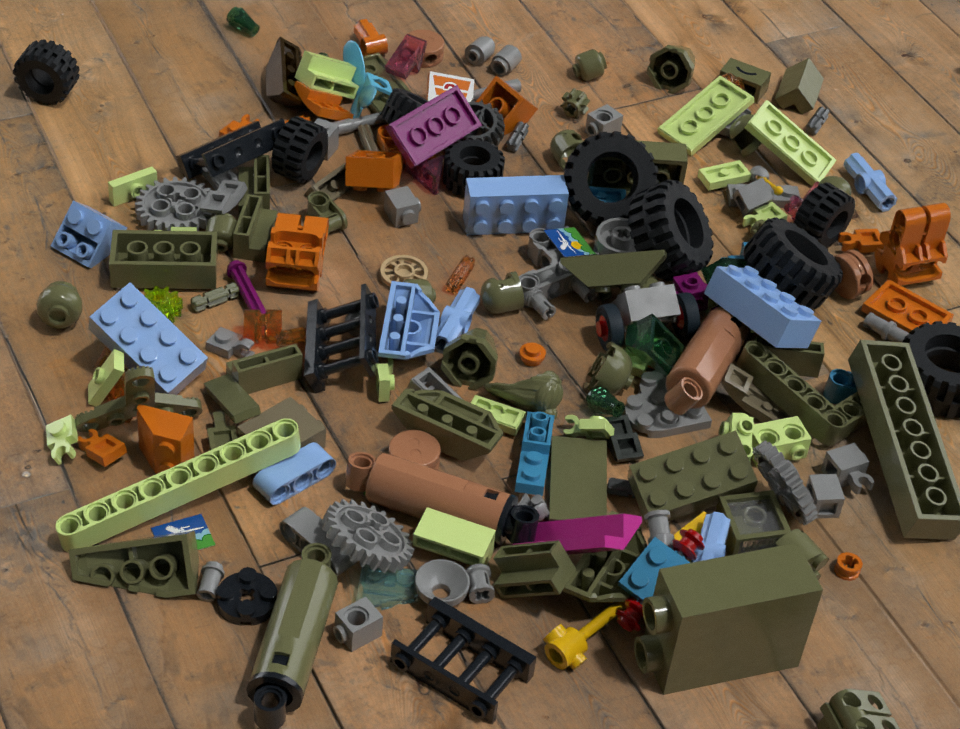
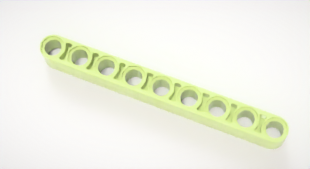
M284 418L61 516L55 525L61 547L64 551L69 552L68 550L95 545L295 455L301 448L298 424L292 419Z

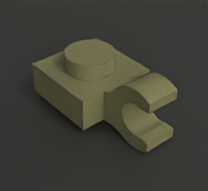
M224 411L213 412V428H207L210 450L238 438L235 425H226Z

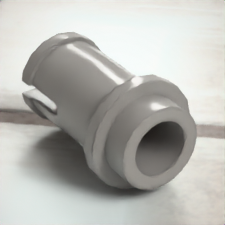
M215 561L207 562L201 569L202 580L197 591V597L206 602H212L216 599L217 587L225 575L223 566Z

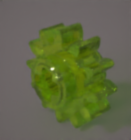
M154 286V290L151 291L144 289V296L172 323L175 322L174 316H182L183 299L178 297V291L169 293L168 286L164 289Z

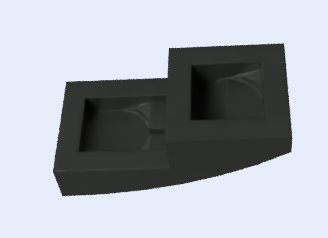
M628 414L604 417L615 429L614 435L610 436V439H605L615 461L623 462L643 459L644 454L637 432L633 433Z

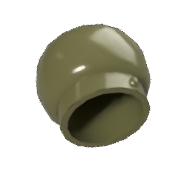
M56 281L47 286L40 293L36 303L37 314L42 322L55 329H65L72 326L79 320L83 310L82 299L76 287L65 281Z

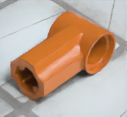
M367 19L359 20L354 25V33L360 42L363 56L374 53L387 54L388 43L385 35L378 34L373 24L368 22Z

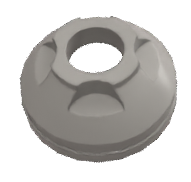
M445 559L432 560L423 564L415 576L416 592L427 604L436 597L432 593L434 590L444 589L450 595L446 598L438 599L450 606H455L465 599L470 586V578L467 571L458 563Z

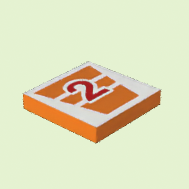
M430 71L427 80L426 100L430 101L458 85L466 100L471 102L474 94V79Z

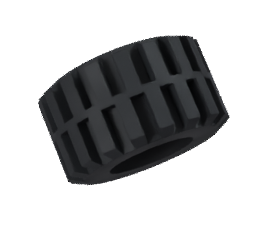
M40 40L39 42H32L14 64L13 74L15 75V83L19 84L18 88L24 91L28 98H33V101L37 103L41 101L45 105L49 103L55 105L58 102L61 103L75 86L80 76L78 74L80 69L76 65L77 60L72 58V53L69 50L66 51L64 46L61 44L56 45L51 40L49 42Z
M394 88L380 115L386 123L391 124L427 103L428 100L407 90Z
M292 117L283 126L274 143L271 158L274 172L301 184L311 180L319 170L327 151V129L304 118Z
M465 139V141L460 140L456 144H451L449 149L445 151L443 183L453 194L461 195L464 198L466 178L503 177L505 163L503 152L498 150L497 146L491 145L490 142H483L479 139Z
M825 182L820 184L807 195L800 205L794 224L800 229L802 228L807 231L821 245L828 248L838 240L839 233L845 232L854 213L855 199L831 183Z

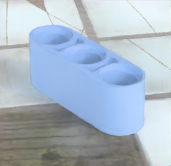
M312 442L300 448L299 452L259 471L253 479V487L272 505H278L328 477L336 467V460L318 443Z

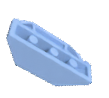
M391 281L378 357L410 360L434 352L440 311L422 292L418 284Z

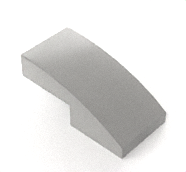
M223 179L217 191L210 190L200 206V211L217 214L227 213L237 205L248 188L245 182Z

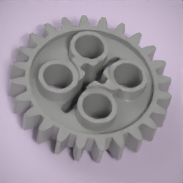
M173 177L172 181L163 178V183L155 180L154 186L147 184L146 190H140V196H136L135 213L137 220L141 221V226L147 225V230L171 231V227H197V231H199V227L206 229L208 219L215 216L216 213L201 212L200 206L211 188L205 189L204 183L196 185V179L187 182L186 177L181 181H178L177 177Z
M766 440L754 447L752 453L755 456V461L758 463V469L768 482L770 489L774 491L780 505H785L787 511L791 512L794 519H797L804 526L818 518L817 507L813 503L814 500L809 490L803 485V480L800 479V475L794 465L788 459L785 460L782 452H778L776 446H772Z
M344 499L340 503L335 501L333 505L329 506L321 521L324 524L322 530L327 532L325 537L333 540L331 545L340 547V554L350 555V561H360L361 567L367 564L372 571L379 567L383 573H386L388 569L395 573L397 569L402 571L413 556V541L408 539L409 533L402 532L403 525H396L394 523L395 518H387L385 511L377 512L373 505L371 508H368L364 502L358 505L353 499L349 503Z

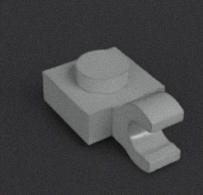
M220 327L206 341L207 351L227 359L233 354L240 358L255 355V352L250 351L254 341L248 338L243 339V335Z

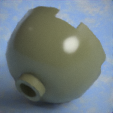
M613 342L607 343L606 347L609 350L606 354L602 352L598 354L588 372V375L592 377L590 383L587 381L584 383L585 389L599 396L609 397L618 394L622 388L627 390L634 379V376L631 375L633 366L630 356L624 349Z

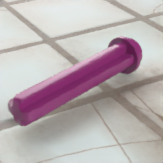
M234 260L227 266V275L239 287V291L256 323L263 325L264 322L269 321V316L246 274L247 267L245 263Z

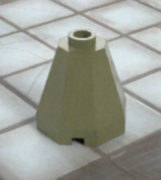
M667 45L650 55L647 74L656 89L662 90L664 88L669 90L668 93L674 94L691 84L695 68V56L690 48Z
M474 328L445 345L441 369L453 385L461 387L463 384L469 386L468 389L477 390L484 386L485 383L493 381L498 361V353L493 337L485 329Z

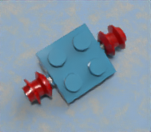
M681 529L679 533L682 539L680 541L672 540L674 550L656 537L652 539L618 582L619 587L637 599L636 601L626 599L624 601L626 609L624 611H616L618 616L617 622L621 627L629 632L641 630L639 621L644 620L643 600L646 597L653 596L659 569L690 563L688 560H696L697 556L694 551L696 549H705L702 543L703 537L693 529L688 531Z

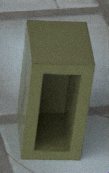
M730 58L720 70L719 76L721 75L752 95L754 103L758 104L768 90L771 72Z

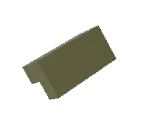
M809 58L785 70L775 100L782 109L795 104L801 114L814 109L824 78Z
M261 155L254 158V167H239V181L245 182L248 188L242 199L238 202L239 216L247 194L263 196V209H270L269 155Z
M251 194L246 196L233 233V258L265 263L268 242L271 241V229L275 226L278 211L263 209V196Z
M761 336L754 338V341L760 342L799 376L818 378L825 355L824 343L811 342L808 348H776Z
M296 344L283 346L226 362V374L229 373L248 394L302 379L303 354Z
M559 540L501 546L493 559L502 573L493 585L502 599L557 595L562 592L576 571V568Z

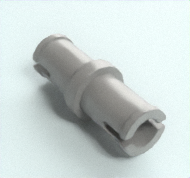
M872 312L866 316L863 322L865 328L878 333L885 341L903 342L905 336L909 334L897 327L895 322H888Z

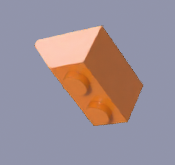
M495 76L476 101L480 102L483 100L485 105L491 103L492 108H498V112L502 114L505 124L504 135L511 133L518 122L527 123L538 110V108L498 76Z
M357 150L346 156L345 186H353V190L365 191L368 190V187L377 188L378 192H385L395 188L400 182L404 163L403 155L401 152Z
M138 404L139 448L155 474L195 457L193 417Z

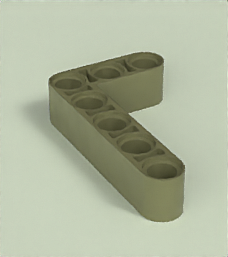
M757 341L746 343L736 362V366L753 376L752 383L790 417L798 416L806 430L820 443L827 446L835 445L867 424L858 391L834 406L763 344Z

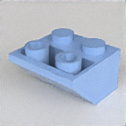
M72 201L51 247L86 267L93 268L110 255L113 230H127L128 227L87 205Z

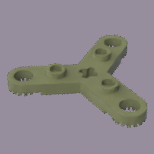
M136 366L137 369L132 367L131 370L128 369L124 374V396L94 407L95 410H90V412L85 411V414L83 412L77 414V417H75L76 428L80 432L89 433V429L98 431L109 426L121 425L125 420L137 416L138 404L195 418L203 411L201 400L194 397L189 399V397L183 398L182 395L155 392L153 368L149 366H141L139 368V366Z

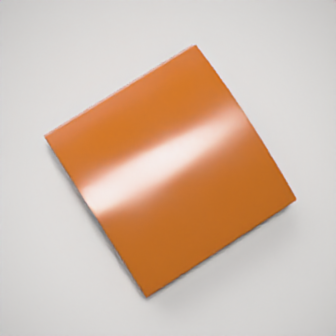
M299 81L295 82L294 86L299 97L308 109L317 116L338 121L348 118L353 119L354 114L340 106L342 96L309 88Z

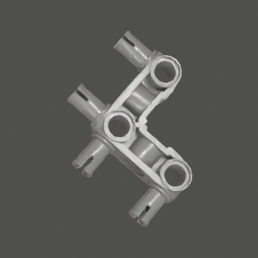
M536 228L530 232L527 255L541 269H533L525 274H521L519 279L523 288L524 307L534 308L544 320H547L548 317L551 318L556 313L555 306L548 300L575 291L585 303H588L589 300L593 301L598 293H595V289H590L561 264L560 258L566 257L561 254L543 231L546 229Z

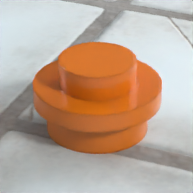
M531 342L521 346L519 355L525 365L535 367L540 365L545 359L546 350L540 344Z

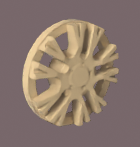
M409 255L392 256L381 265V281L383 284L386 283L388 286H391V281L403 282L406 279L427 280L428 268L423 261ZM404 261H409V262H413V263L410 265V264L404 263Z

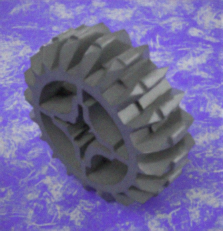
M472 98L471 102L468 103L482 126L458 141L479 139L483 142H490L491 145L498 147L505 131L502 114H499L498 108H492L491 103L485 105L483 100L475 102Z

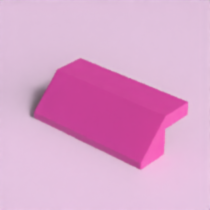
M614 514L538 522L534 542L512 545L559 540L568 555L624 550L641 525L642 516Z

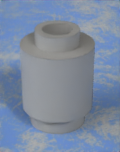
M487 36L479 37L467 46L465 57L468 62L476 66L485 62L494 54V41Z
M513 45L504 46L492 58V71L498 76L509 74L522 60L519 49Z

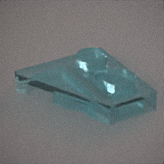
M366 564L361 568L356 601L367 597L374 607L380 606L381 610L393 608L397 604L418 601V594L415 588V576L418 570L403 568L402 571L397 569L395 573H392L388 569L386 573H383L379 567L372 571L370 566Z

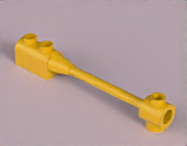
M703 511L682 529L687 531L693 529L701 535V529L707 513ZM679 530L674 534V538L680 541L682 537ZM631 596V598H630L629 600H635V601H636L637 599H635L633 596ZM614 602L579 631L573 627L565 629L562 624L555 627L543 639L546 643L544 650L548 660L558 669L564 670L570 666L573 671L576 670L587 660L584 655L588 650L586 640L615 618L617 610H625L624 602Z

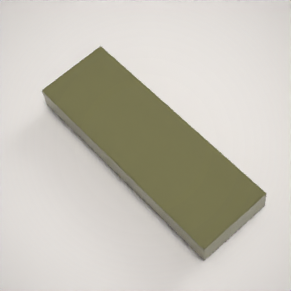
M229 373L204 383L206 392L235 424L261 414L259 405Z

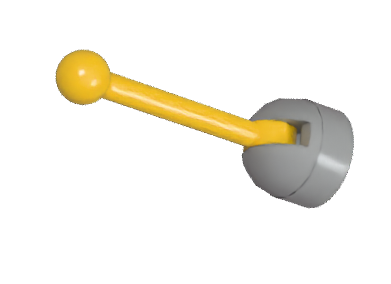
M755 166L750 170L751 182L763 177L764 181L770 184L775 195L779 196L783 193L781 186H776L769 181V173L764 167Z

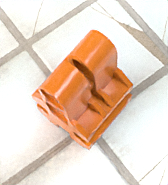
M938 203L896 211L891 229L880 233L879 239L885 246L884 250L880 248L875 250L876 268L880 274L887 270L889 272L887 280L889 279L901 286L941 279L943 272L937 263L938 261L946 263L948 258L946 242L944 241L951 219L948 205L946 203Z
M278 212L275 226L271 229V241L268 242L266 269L268 270L266 286L319 291L329 218L306 215L304 225L301 226V215Z

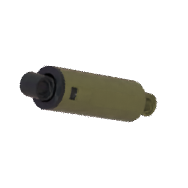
M308 544L302 550L301 559L293 561L287 566L246 688L248 697L254 703V721L260 729H279L286 721V713L293 712L301 706L338 586L337 575L331 569L332 552L324 544Z

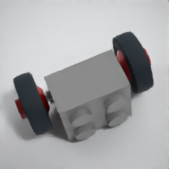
M664 282L652 283L649 285V288L640 289L639 285L627 287L623 293L617 295V298L611 304L600 305L596 311V332L599 342L605 351L609 350L606 347L608 342H613L622 348L624 333L665 327L668 323L672 322L674 331L680 339H692L700 327V314L694 296L688 292L676 294L674 284L665 285Z

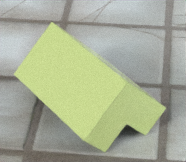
M304 51L294 78L309 88L350 99L355 98L359 88L357 84L352 82L356 71L355 66L349 62Z
M427 507L413 534V546L469 565H488L494 552L496 530Z

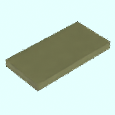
M380 53L363 56L366 73L369 72L389 81L392 90L398 88L411 92ZM377 91L374 100L368 107L373 113L382 112L390 95Z
M552 436L549 486L550 514L548 521L607 515V441Z

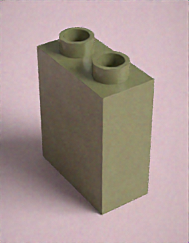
M792 543L659 569L653 596L646 597L643 600V617L646 624L645 634L636 637L634 641L635 657L641 672L644 674L653 672L663 695L798 667L823 592V588L799 544Z

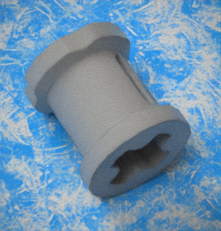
M485 564L471 565L466 569L470 578L469 599L476 604L487 603L495 597L494 587L491 586L489 579L491 577L490 567Z

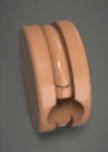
M420 29L405 35L402 54L407 63L416 67L428 68L438 65L443 60L444 39L438 33Z
M847 250L842 254L834 256L843 271L842 281L835 289L840 296L845 299H853L870 291L873 285V273L868 261L860 252Z
M407 430L398 433L391 439L389 454L438 470L441 447L438 440L431 434L420 430Z

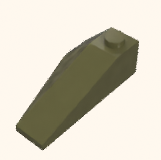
M195 531L68 550L72 580L127 589L128 591L142 592L163 598L197 593L199 556Z

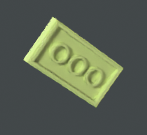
M720 75L658 127V134L671 143L686 144L687 154L693 156L754 103V97Z
M768 100L761 105L744 127L814 189L837 161Z

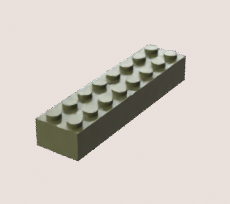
M860 340L850 355L848 362L903 537L955 540L960 534V491L909 343Z

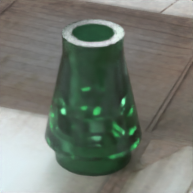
M234 7L229 11L226 20L229 22L230 27L245 32L252 37L259 32L260 26L243 8Z
M593 388L586 397V404L593 413L612 415L614 417H620L624 413V403L619 401L605 388Z

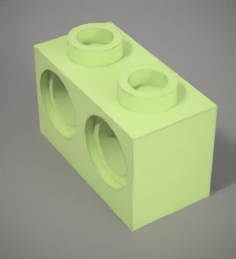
M794 416L755 424L752 434V448L766 440L772 446L775 445L778 452H782L785 460H800L807 457L812 438L799 417ZM753 454V455L751 456V458H752L753 462L755 463L756 467L758 468V466H757L758 463L755 461V459H754L755 456H754V454Z

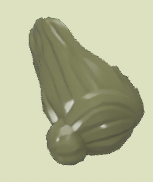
M550 370L514 384L498 382L484 384V388L492 395L505 399L526 412H544L549 415H555L554 421L558 413L556 408L563 398L562 381L554 371Z

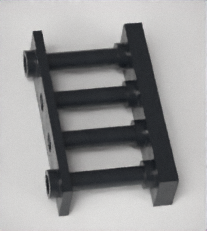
M279 119L261 127L259 121H254L176 156L183 177L190 179L201 174L202 168L206 167L210 178H213L272 151L276 138L285 125L284 119Z
M367 284L361 285V299L331 309L323 308L318 299L308 301L304 377L315 393L325 391L328 375L360 365L364 366L370 377L375 376V364L378 363L376 352V308L379 307L377 295L374 292L371 293ZM360 311L359 318L328 327L331 319ZM360 329V336L327 345V341L331 337ZM359 347V355L326 364L329 356Z
M434 597L428 603L426 618L428 625L408 646L395 639L391 644L390 662L400 671H406L463 706L475 717L493 724L496 721L498 708L496 698L514 678H518L527 684L534 676L537 657L437 597ZM437 632H442L453 640L433 662L419 654ZM463 647H467L478 654V656L465 671L457 677L445 670L444 668ZM490 662L504 671L487 691L483 693L470 685V683L486 664Z

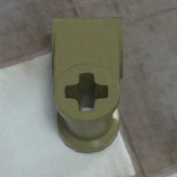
M315 191L308 195L307 216L329 218L328 235L330 232L338 229H347L348 221L345 213L332 201L328 194L322 191Z

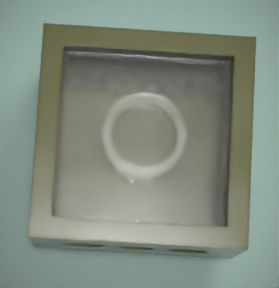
M773 490L719 496L715 512L724 513L727 518L731 519L725 543L728 556L777 547L775 542L791 531Z

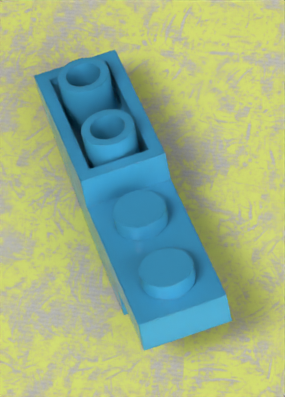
M527 411L515 492L543 496L555 415Z

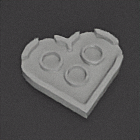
M673 367L667 370H654L643 373L638 394L627 398L624 415L628 414L632 431L634 432L636 429L639 432L648 434L647 438H663L708 429L711 427L712 419L704 406L689 409L683 415L675 414L667 407L664 396L667 393L666 378Z

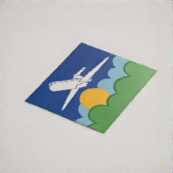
M575 227L543 230L564 257L596 254Z
M202 514L151 527L154 536L195 531L198 550L216 545Z

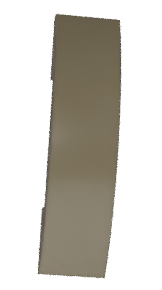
M730 363L721 383L739 406L763 423L790 417L767 395L751 385L753 376Z

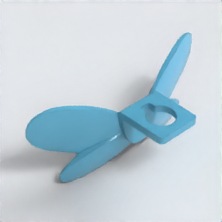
M349 40L343 48V61L349 62L356 67L352 82L357 84L359 88L350 112L354 114L353 118H358L363 108H367L372 103L377 91L390 95L392 88L389 81L365 72L361 49L355 41Z

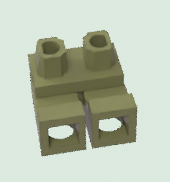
M856 689L841 690L831 697L829 703L825 702L820 707L823 717L817 724L818 729H900L895 719L890 717L892 714L880 692ZM875 703L878 709H876L872 705Z

